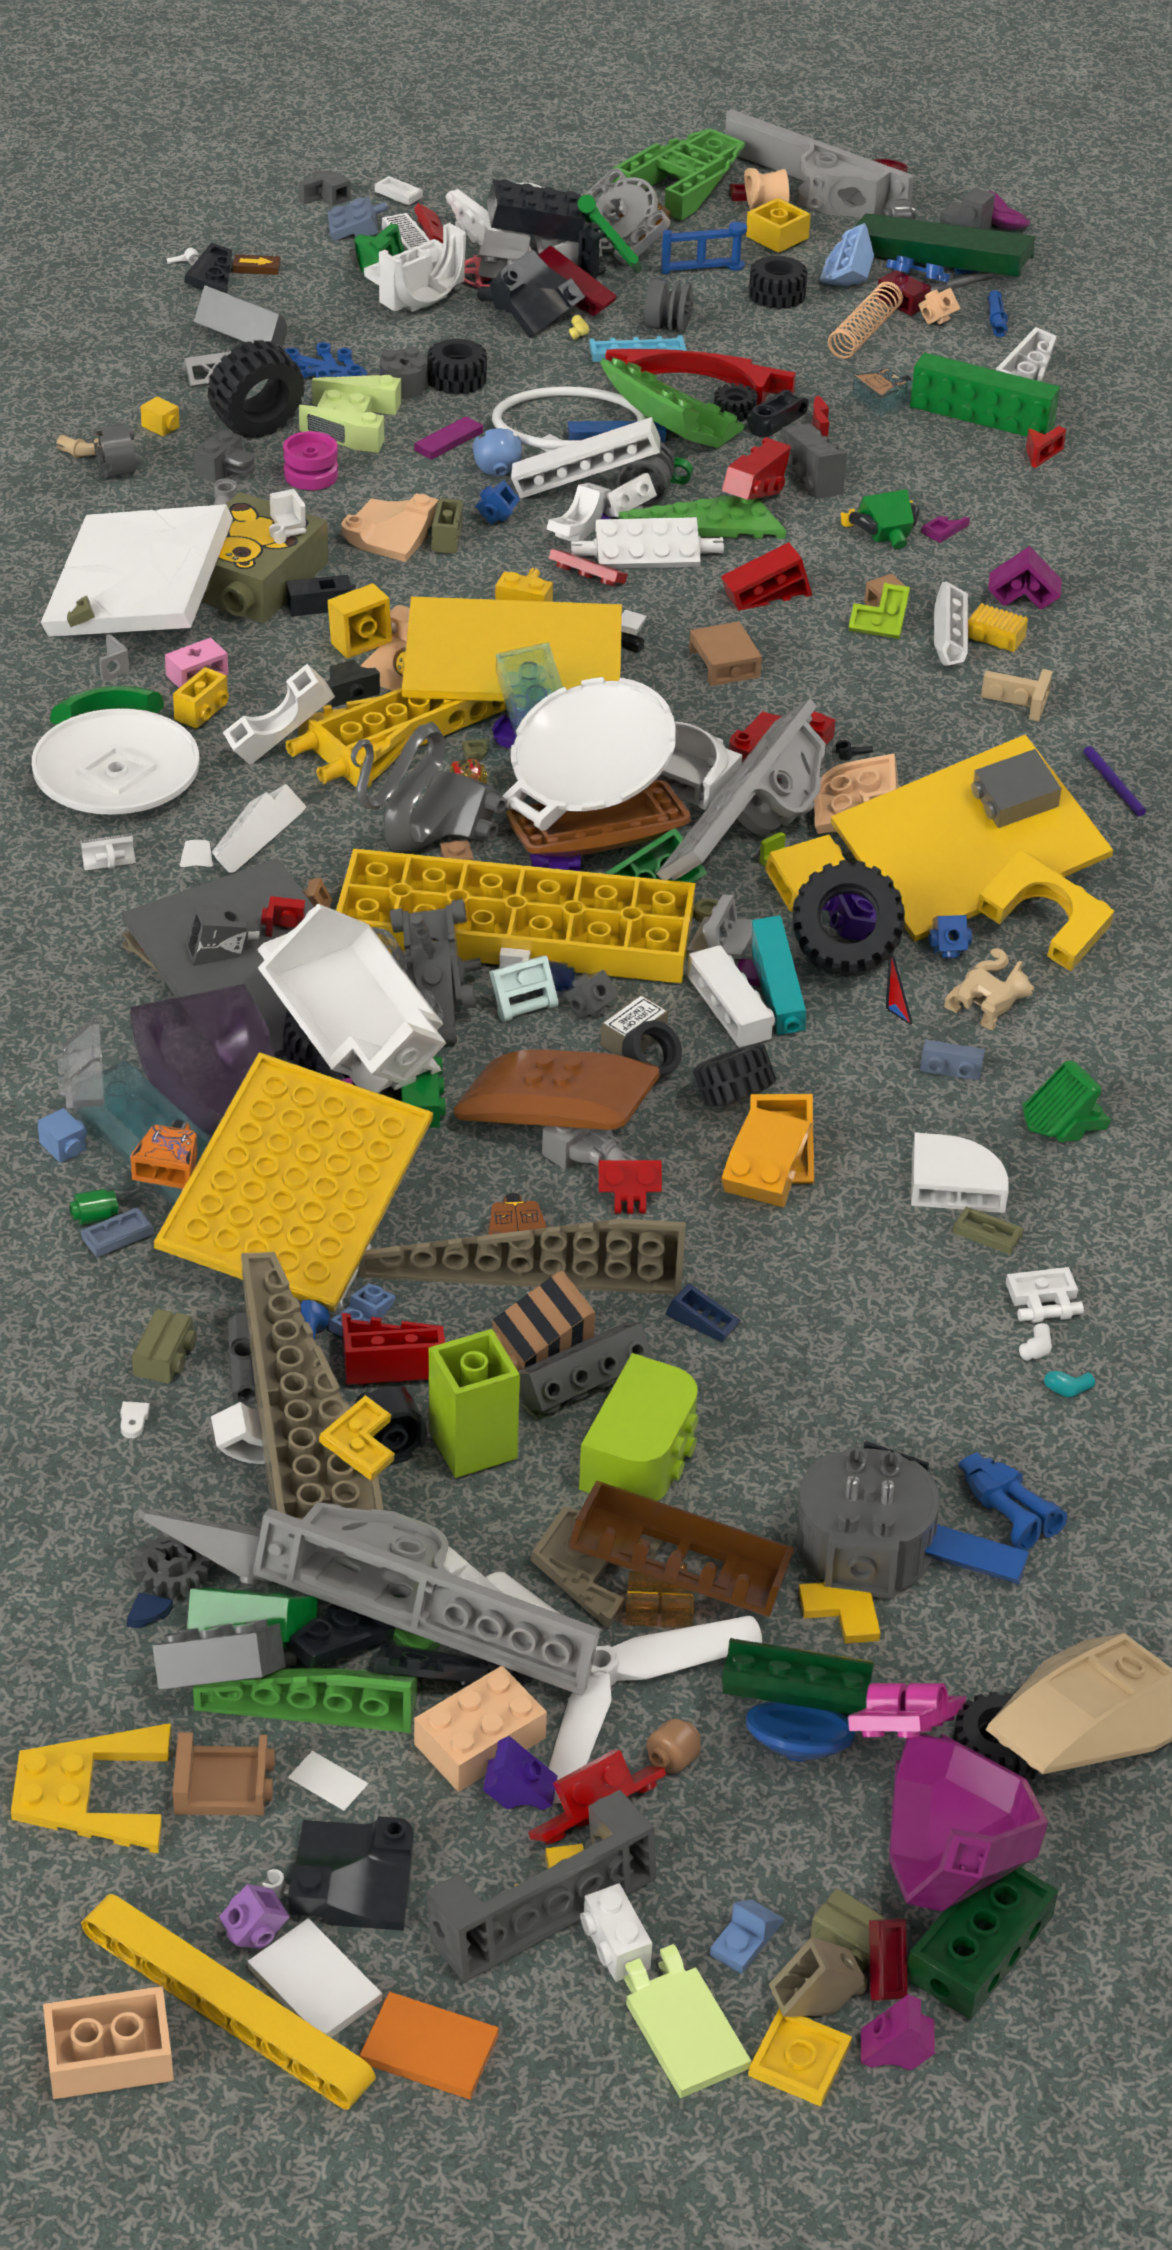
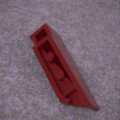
M549 246L538 254L542 261L557 274L567 280L572 278L585 298L575 307L595 316L616 300V294L554 247Z

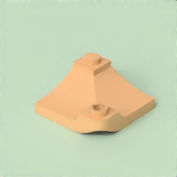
M417 493L412 499L405 501H383L371 498L356 515L348 514L342 521V535L350 544L360 550L406 562L428 537V528L433 524L438 499Z
M894 753L846 762L831 768L821 777L820 792L814 799L817 834L837 832L830 823L831 816L899 788L897 761Z

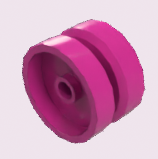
M306 431L291 435L285 440L283 445V457L285 460L284 478L288 484L301 490H319L327 488L337 481L338 444L333 437L322 432Z

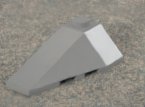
M138 1508L137 1515L141 1519L240 1576L239 1581L251 1585H260L261 1580L272 1582L253 1574L261 1528L223 1521L220 1528L219 1523L209 1521L206 1518L195 1517L190 1522L186 1521L185 1516Z

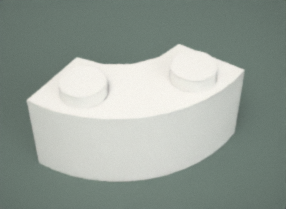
M239 1402L211 1416L216 1446L222 1452L243 1462L265 1464L258 1410L248 1408Z

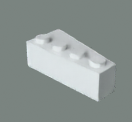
M1035 327L996 370L1042 382L1050 361L1056 336Z

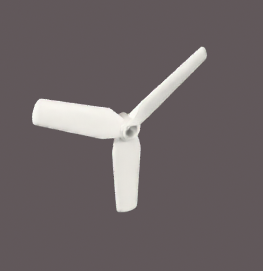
M494 1572L485 1577L506 1595L560 1614L505 1572ZM744 1616L634 1637L613 1647L609 1645L597 1646L586 1691L582 1696L572 1693L568 1699L548 1767L558 1775L557 1780L587 1764L612 1700L610 1686L617 1681L649 1679L727 1657L730 1638L762 1643V1633L756 1619L752 1616ZM555 1790L553 1803H561Z

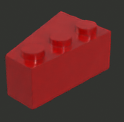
M765 437L762 440L763 445L760 447L754 446L751 448L750 455H742L728 466L722 491L747 500L779 494L785 485L784 474L792 446Z
M790 542L721 576L727 596L739 611L769 605V601L782 599L783 601H789L791 597L797 595L813 596L803 560Z
M341 1313L342 1347L347 1384L362 1385L374 1382L429 1380V1348L446 1343L443 1326L402 1321L401 1326L383 1324L382 1318L371 1317L370 1322L353 1320L351 1319V1314Z

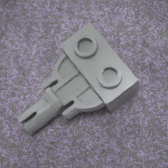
M546 1126L543 1128L542 1155L563 1169H567L576 1161L593 1163L598 1167L599 1160H638L621 1150L622 1141L613 1136L612 1130Z

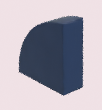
M139 1592L127 1617V1627L142 1628L146 1627L147 1623L160 1618L162 1620L165 1619L173 1609V1600Z

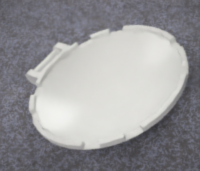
M604 677L582 680V685L567 690L565 687H562L542 699L521 721L516 730L517 737L514 745H511V763L518 781L502 796L508 801L506 808L516 810L533 821L535 827L545 831L567 810L590 811L607 808L626 801L646 789L667 766L676 743L677 732L674 717L669 705L656 691L634 680L620 678L619 681H605ZM529 795L546 807L541 812H538L522 800Z

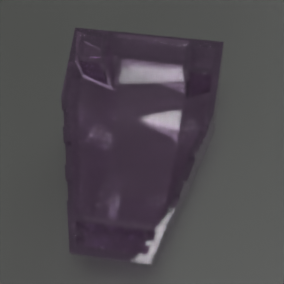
M245 984L131 1007L130 1015L133 1036L148 1080L190 1124L207 1139L211 1140L258 1053L275 1057L273 1047H271L269 1041V1028Z

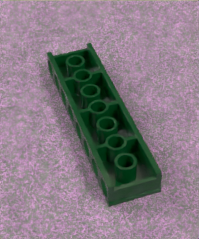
M865 213L855 225L857 227L863 223L866 224L874 257L896 260L897 255L914 259L916 263H930L938 266L1020 277L1021 269L1028 259L1034 258V241L1036 236L869 213Z

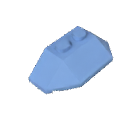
M865 223L846 231L842 235L843 240L834 247L826 259L819 280L821 284L848 287L853 284L859 285L868 278L874 253Z

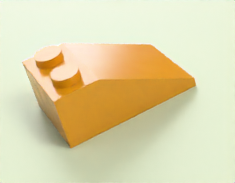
M751 1094L750 1109L751 1107H756L812 1123L792 1184H814L813 1094Z
M751 1107L730 1151L721 1178L724 1192L785 1207L812 1123Z

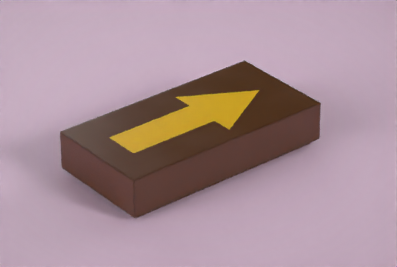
M235 254L233 273L278 275L281 257Z

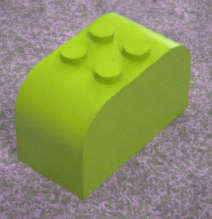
M634 1353L631 1354L581 1444L579 1490L590 1493L597 1480L656 1501L665 1496L673 1480L678 1481L681 1478L685 1465L684 1459L686 1456L691 1457L697 1443L694 1433L699 1418L696 1415L698 1388L695 1380L689 1373L663 1362Z

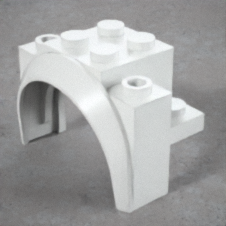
M448 223L443 225V244L433 239L395 256L389 255L387 250L380 251L379 262L364 268V277L379 285V302L393 311H398L405 307L413 312L420 308L431 306L446 298L455 285L464 282L466 232ZM437 262L436 266L432 270V263Z
M675 722L677 732L675 748L670 761L656 780L666 781L680 799L706 810L742 764V754L726 749L722 739L714 737L699 727L688 723Z

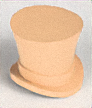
M755 168L745 170L744 183L750 211L754 207H759L776 198L789 203V183L785 168L765 174L759 173Z

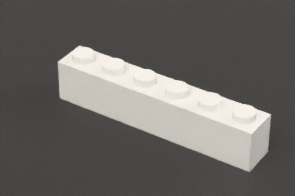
M652 417L515 462L512 464L511 479L521 499L660 453V436Z

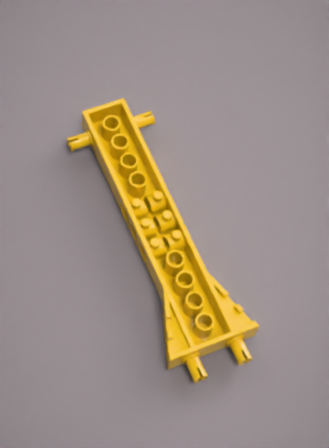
M401 687L382 696L346 702V708L333 710L331 705L323 706V712L314 713L298 726V737L287 740L286 749L292 757L312 749L329 763L318 767L316 770L317 777L322 784H327L343 776L356 787L366 757V750L363 746L357 753L356 762L360 767H356L352 763L351 752L359 740L368 739L373 745L374 750L368 788L372 785V781L397 759L409 737L420 725L433 722L439 728L442 735L445 736L523 702L403 698ZM425 739L419 746L428 743L427 739Z

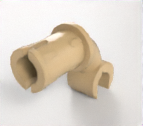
M61 435L57 439L56 444H60L56 446L57 449L68 452L77 459L82 456L96 455L94 443H86L82 439L75 440L66 435ZM98 438L94 439V443H97Z

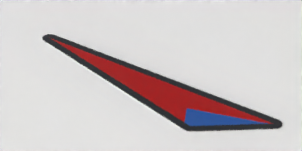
M893 955L888 961L886 1010L911 1025L913 1024Z

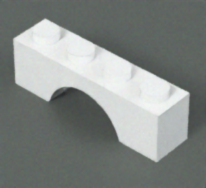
M308 664L286 681L288 689L286 697L275 710L258 717L242 716L223 732L233 751L249 764L257 761L335 697L324 678Z

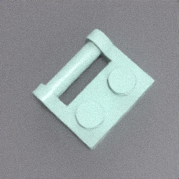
M539 956L489 971L498 1005L497 1013L502 1023L511 1021L514 1016L547 1007L552 1009L558 1007V998L547 956ZM540 988L543 989V996L510 1005L509 997Z

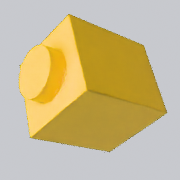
M158 396L140 406L142 427L160 436H165L180 427L179 406Z

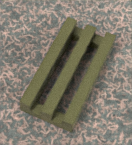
M965 1207L953 1225L952 1233L1011 1255L1013 1248L1018 1244V1240L1023 1236L1024 1228Z

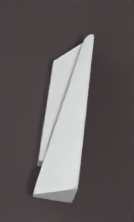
M287 784L270 794L267 792L248 803L212 853L228 872L234 873L305 810V804Z

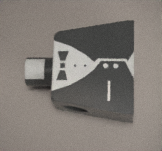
M195 905L186 941V947L193 965L197 966L238 958L241 955L244 941L259 939V926L257 922L246 923L238 907Z

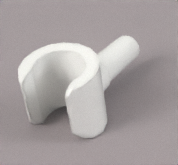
M188 248L181 256L167 258V264L188 261L190 265H193L198 260V257L192 256L198 255V252L194 248Z
M273 524L269 527L270 536L278 544L284 543L286 537L306 533L305 527L284 530L282 524Z
M277 1869L269 1870L267 1872L268 1879L273 1884L262 1883L263 1887L273 1889L278 1899L288 1896L290 1885L285 1883L283 1873Z

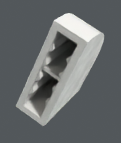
M915 1133L912 1150L911 1206L963 1210L965 1207H969L977 1211L1005 1213L1008 1197V1176L1001 1161L990 1150L976 1142L957 1136Z

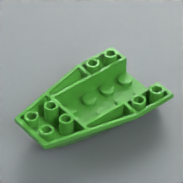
M602 358L600 362L612 384L632 406L648 418L652 417L653 421L689 441L719 448L741 432L745 426L736 421L738 418L736 415L727 411L722 413L720 412L721 407L710 402L705 404L657 380L656 375L647 371L643 373L640 371L641 367L634 363L628 362L626 365L624 361L613 358L612 361Z

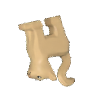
M998 948L990 951V955L996 960L982 961L972 970L968 971L965 980L953 988L945 998L944 1004L945 1008L957 1013L961 1010L960 1003H963L967 1009L972 1005V1002L976 1003L985 1012L980 1025L990 1030L995 1028L997 1017L1008 1011L1016 999L1032 996L1034 992V986L1030 983L1029 977L1021 971V961L1016 963L1006 982H1002L988 973L1004 969L1009 962L1006 953Z

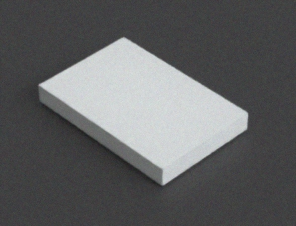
M309 1918L247 1961L248 1970L285 2008L330 2038L382 2001V1992Z

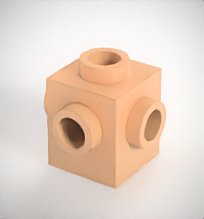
M951 288L940 293L936 289L926 294V300L918 304L928 325L936 321L938 325L945 323L951 319L949 315L961 309Z

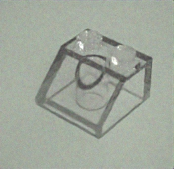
M92 1018L63 1043L64 1056H58L59 1075H64V1077H58L59 1096L66 1097L67 1108L104 1106L99 1018Z

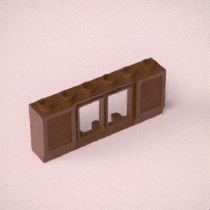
M597 1480L576 1518L568 1546L570 1549L770 1617L794 1552L793 1547ZM643 1534L678 1546L676 1551L671 1552L667 1564L647 1558L650 1543L645 1539H641ZM689 1550L724 1561L717 1581H714L717 1566L712 1562H707L704 1565L701 1575L681 1569Z

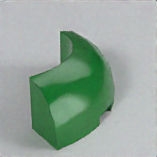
M98 687L76 693L59 702L51 710L50 722L58 725L74 716L105 709H136L157 714L164 708V701L159 692L142 687Z

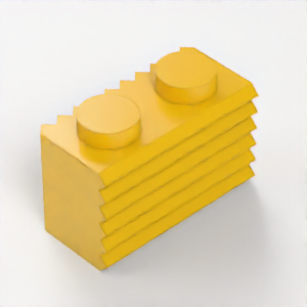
M981 603L968 619V638L1015 652L1026 637L1028 618L1022 615L1018 616L1017 613H1008L1007 610H999L997 607L994 609L993 606L989 607L988 604L984 605Z

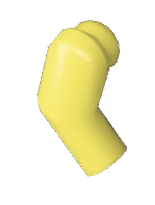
M580 315L574 316L571 320L573 327L568 332L574 340H577L580 336L584 337L589 333V326Z

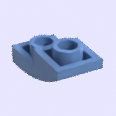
M368 1283L350 1296L349 1307L330 1319L329 1331L342 1337L341 1313L351 1314V1319L368 1322H370L371 1317L383 1318L395 1302L396 1296L379 1286Z

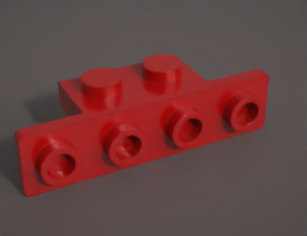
M614 1749L553 1782L565 1812L528 1832L530 1839L551 1844L566 1836L565 1830L575 1825L576 1827H581L589 1824L588 1806L618 1790H621L627 1797L636 1791L637 1793H644L655 1788L658 1785L656 1780L666 1775L664 1767L647 1766L631 1775L621 1750Z

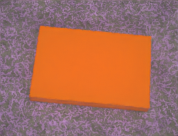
M389 1991L359 2057L373 2068L471 2100L499 2036V2027Z

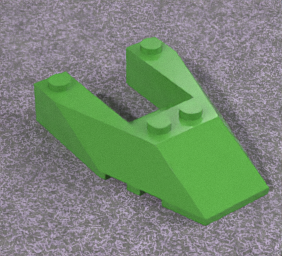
M710 128L688 134V139L679 141L680 139L674 138L670 139L667 145L653 144L613 167V169L619 168L627 178H640L650 183L651 186L669 175L679 179L680 181L665 189L664 213L682 221L695 213L744 148V141ZM620 177L615 178L612 183L618 181Z

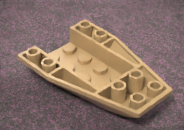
M1125 1633L1084 1640L1044 1660L992 1719L986 1730L996 1737L1003 1746L1010 1748L1023 1758L1030 1767L1042 1774L1153 1752L1172 1741V1668Z

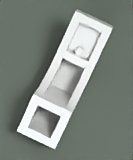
M592 483L578 485L575 498L569 510L561 517L549 519L547 530L555 532V536L568 541H583L595 529L596 520L601 519L608 502L607 493L611 490Z

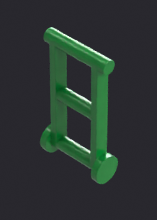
M591 195L581 196L578 200V208L585 214V222L597 223L601 228L599 231H603L607 235L605 238L634 272L640 273L642 266L638 256L601 215L596 206L595 199Z

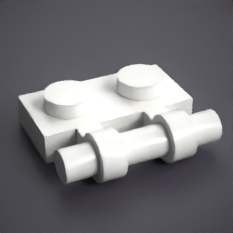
M1069 1267L1007 1274L1006 1286L1014 1306H1028V1308L1018 1309L1017 1314L1020 1322L1031 1320L1032 1323H1041L1044 1319L1055 1317L1065 1320L1071 1319L1072 1315L1083 1314L1082 1302L1070 1303L1069 1300L1076 1299L1078 1288ZM1055 1301L1056 1303L1054 1305L1042 1306L1041 1304L1044 1302Z

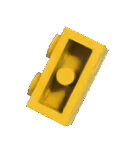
M204 667L173 693L174 720L195 729L209 720L212 715L228 703L227 675Z

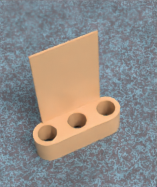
M397 605L390 611L392 642L380 646L360 665L365 668L375 667L380 672V687L391 691L399 689L403 682V677L393 668L394 655L399 649L406 647L410 608L402 605Z

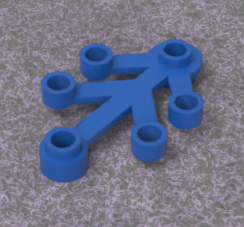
M897 255L896 261L887 260V268L909 273L911 268L926 272L925 277L949 282L950 274L943 273L944 267L930 263L926 264V268L913 265L914 259Z
M326 342L316 345L317 355L321 356L323 361L303 356L297 348L290 347L284 350L299 366L304 378L308 376H315L316 378L367 376V371L364 368L354 364L352 351L349 348H340L337 351L338 361L343 362L344 366L337 365L331 355V345Z

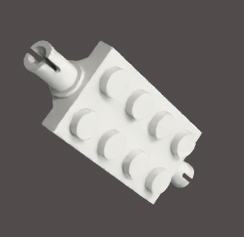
M459 189L451 190L447 193L446 202L451 205L455 213L456 227L465 231L473 243L483 245L485 230L515 234L512 231L491 228L488 211Z
M697 517L596 520V538L593 541H571V554L576 556H594V559H597L599 564L613 569L700 567L701 554H723L724 551L723 537L701 538L698 536Z

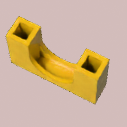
M1019 849L980 893L977 910L1000 925L1020 902L1028 898L1043 897L1055 901L1065 910L1069 921L1051 940L1047 957L1065 969L1072 971L1111 926L1114 910L1104 901L1097 900L1088 894L1083 887L1075 885L1064 878L1057 870L1050 869L1041 863L1034 855L1027 854Z

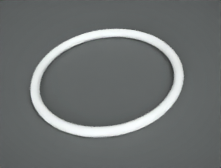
M570 386L539 388L515 394L500 402L492 413V422L496 429L503 428L513 431L514 436L520 437L522 444L552 450L581 440H553L530 436L507 426L502 420V414L508 408L528 400L556 396H578L606 400L624 406L636 415L637 422L647 419V416L632 406L620 394L595 388Z

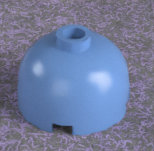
M497 428L485 431L486 435L480 439L477 436L472 444L473 454L477 466L484 473L491 476H504L512 472L513 463L521 461V440L519 436L513 435V431Z

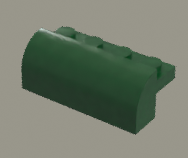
M730 1638L728 1654L723 1669L722 1693L851 1715L867 1708V1691L872 1681L874 1661Z

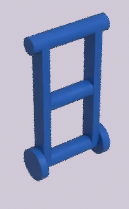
M733 222L729 225V229L672 233L671 230H664L661 273L669 274L670 271L722 266H727L728 269L733 271L744 269L745 262L741 260L742 234L747 232V225L742 222ZM733 237L732 257L706 259L707 239ZM698 240L697 260L670 262L671 242Z

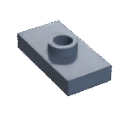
M138 1207L81 1230L83 1241L96 1258L154 1234L153 1225Z

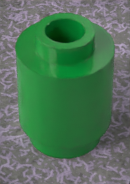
M104 1188L74 1194V1201L69 1202L72 1220H78L80 1225L110 1219L111 1216L118 1215V1203L113 1190L106 1191Z

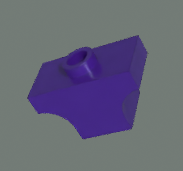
M508 1736L498 1741L495 1758L488 1760L483 1791L506 1809L519 1805H530L544 1810L553 1806L555 1795L553 1782L557 1781L558 1775Z

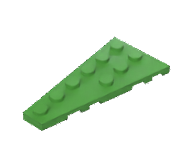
M723 495L718 498L698 499L697 501L685 503L676 502L675 504L665 506L655 505L645 509H631L619 512L618 519L697 517L698 536L737 538L739 533L749 534L753 538L763 539V534L776 535V539H784L786 536L785 528L758 498L747 500L735 495Z

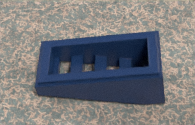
M690 1283L671 1301L666 1315L720 1342H723L741 1321ZM709 1316L714 1317L712 1321H709L707 1318ZM720 1321L727 1323L722 1329L717 1326Z

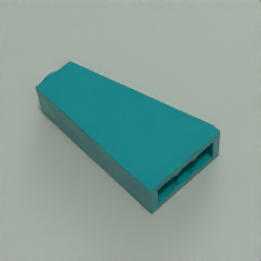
M781 915L752 920V961L767 1007L772 1010L775 1017L774 1028L776 1034L806 1031V1008Z

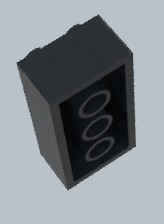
M493 179L487 200L491 228L578 242L579 231L583 229L586 217L578 208V200L581 195L573 191L563 192L550 187L540 188L528 183L517 184L505 179Z

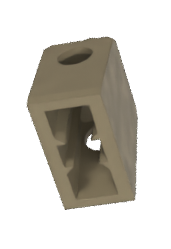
M811 1937L768 1985L784 2017L823 2016L837 2013L852 1995L861 1996L864 1994L867 1988V1979L861 1972L853 1953L848 1948Z

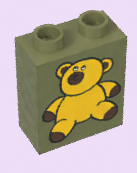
M239 492L226 503L233 520L201 602L226 610L235 616H244L265 623L287 603L286 581L311 579L328 564V524L325 519L305 513L306 533L286 537L284 543L278 544L270 536L269 527L276 524L270 516V501Z

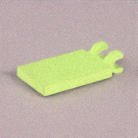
M672 1944L660 1949L663 1961L659 1962L658 1966L664 1975L649 1981L646 1969L640 1958L625 1964V1969L629 1975L624 1976V1981L633 1993L627 1996L626 2005L679 2097L683 2098L748 2070L751 2065V2059L697 1968L685 1971L681 1956L676 1946Z

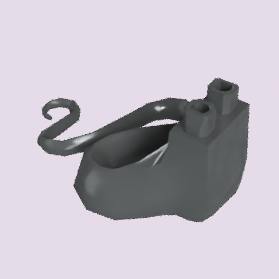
M433 722L420 725L409 737L383 788L373 799H369L367 796V785L374 759L373 745L368 739L359 740L352 749L351 760L356 767H360L356 762L358 751L363 746L366 750V757L356 786L357 799L365 809H379L393 794L384 813V838L392 852L413 853L443 837L484 842L485 838H496L499 827L498 824L491 822L494 811L498 813L505 811L507 799L500 796V791L481 781L462 774L438 771L444 760L446 740ZM427 739L428 750L424 758L398 787L418 746ZM429 783L426 793L412 813L414 804Z

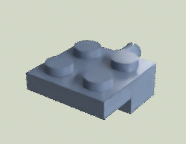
M367 196L365 198H357L347 205L334 207L328 212L329 230L333 241L351 234H355V236L358 234L371 236L378 233L376 216L388 211L386 201L373 206L370 197Z

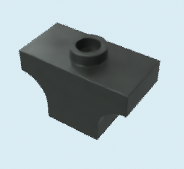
M354 659L329 666L330 680L327 681V684L335 696L328 702L332 708L346 704L349 701L380 694V672L375 667H361Z

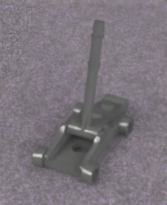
M453 900L444 909L410 914L408 911H403L402 908L390 910L393 933L404 932L408 977L443 1022V1025L437 1030L446 1044L457 1042L454 1007L463 1006L464 1009L476 1008L473 984H461L455 924L467 922L464 900Z

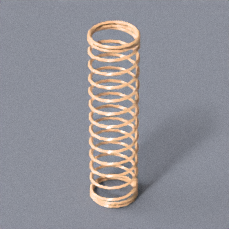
M891 282L879 284L829 336L828 346L830 351L842 359H848L853 356L857 349L901 305L903 295L899 287ZM887 287L892 289L898 296V304L892 293L879 288ZM878 291L890 294L894 299L895 307H893L892 302L887 296L878 293ZM878 295L885 297L889 301L891 307H888L887 304L883 300H881ZM839 333L842 334L846 342L853 345V348H849L842 343ZM836 334L841 345L853 350L852 352H845L838 347L835 339ZM844 334L850 338V340L852 341V343H850V342L846 339V337L844 336ZM832 337H833V339H834V344L836 345V347H837L841 352L846 353V354H850V355L843 356V355H839L837 352H835V350H834L833 347H832V343H831Z

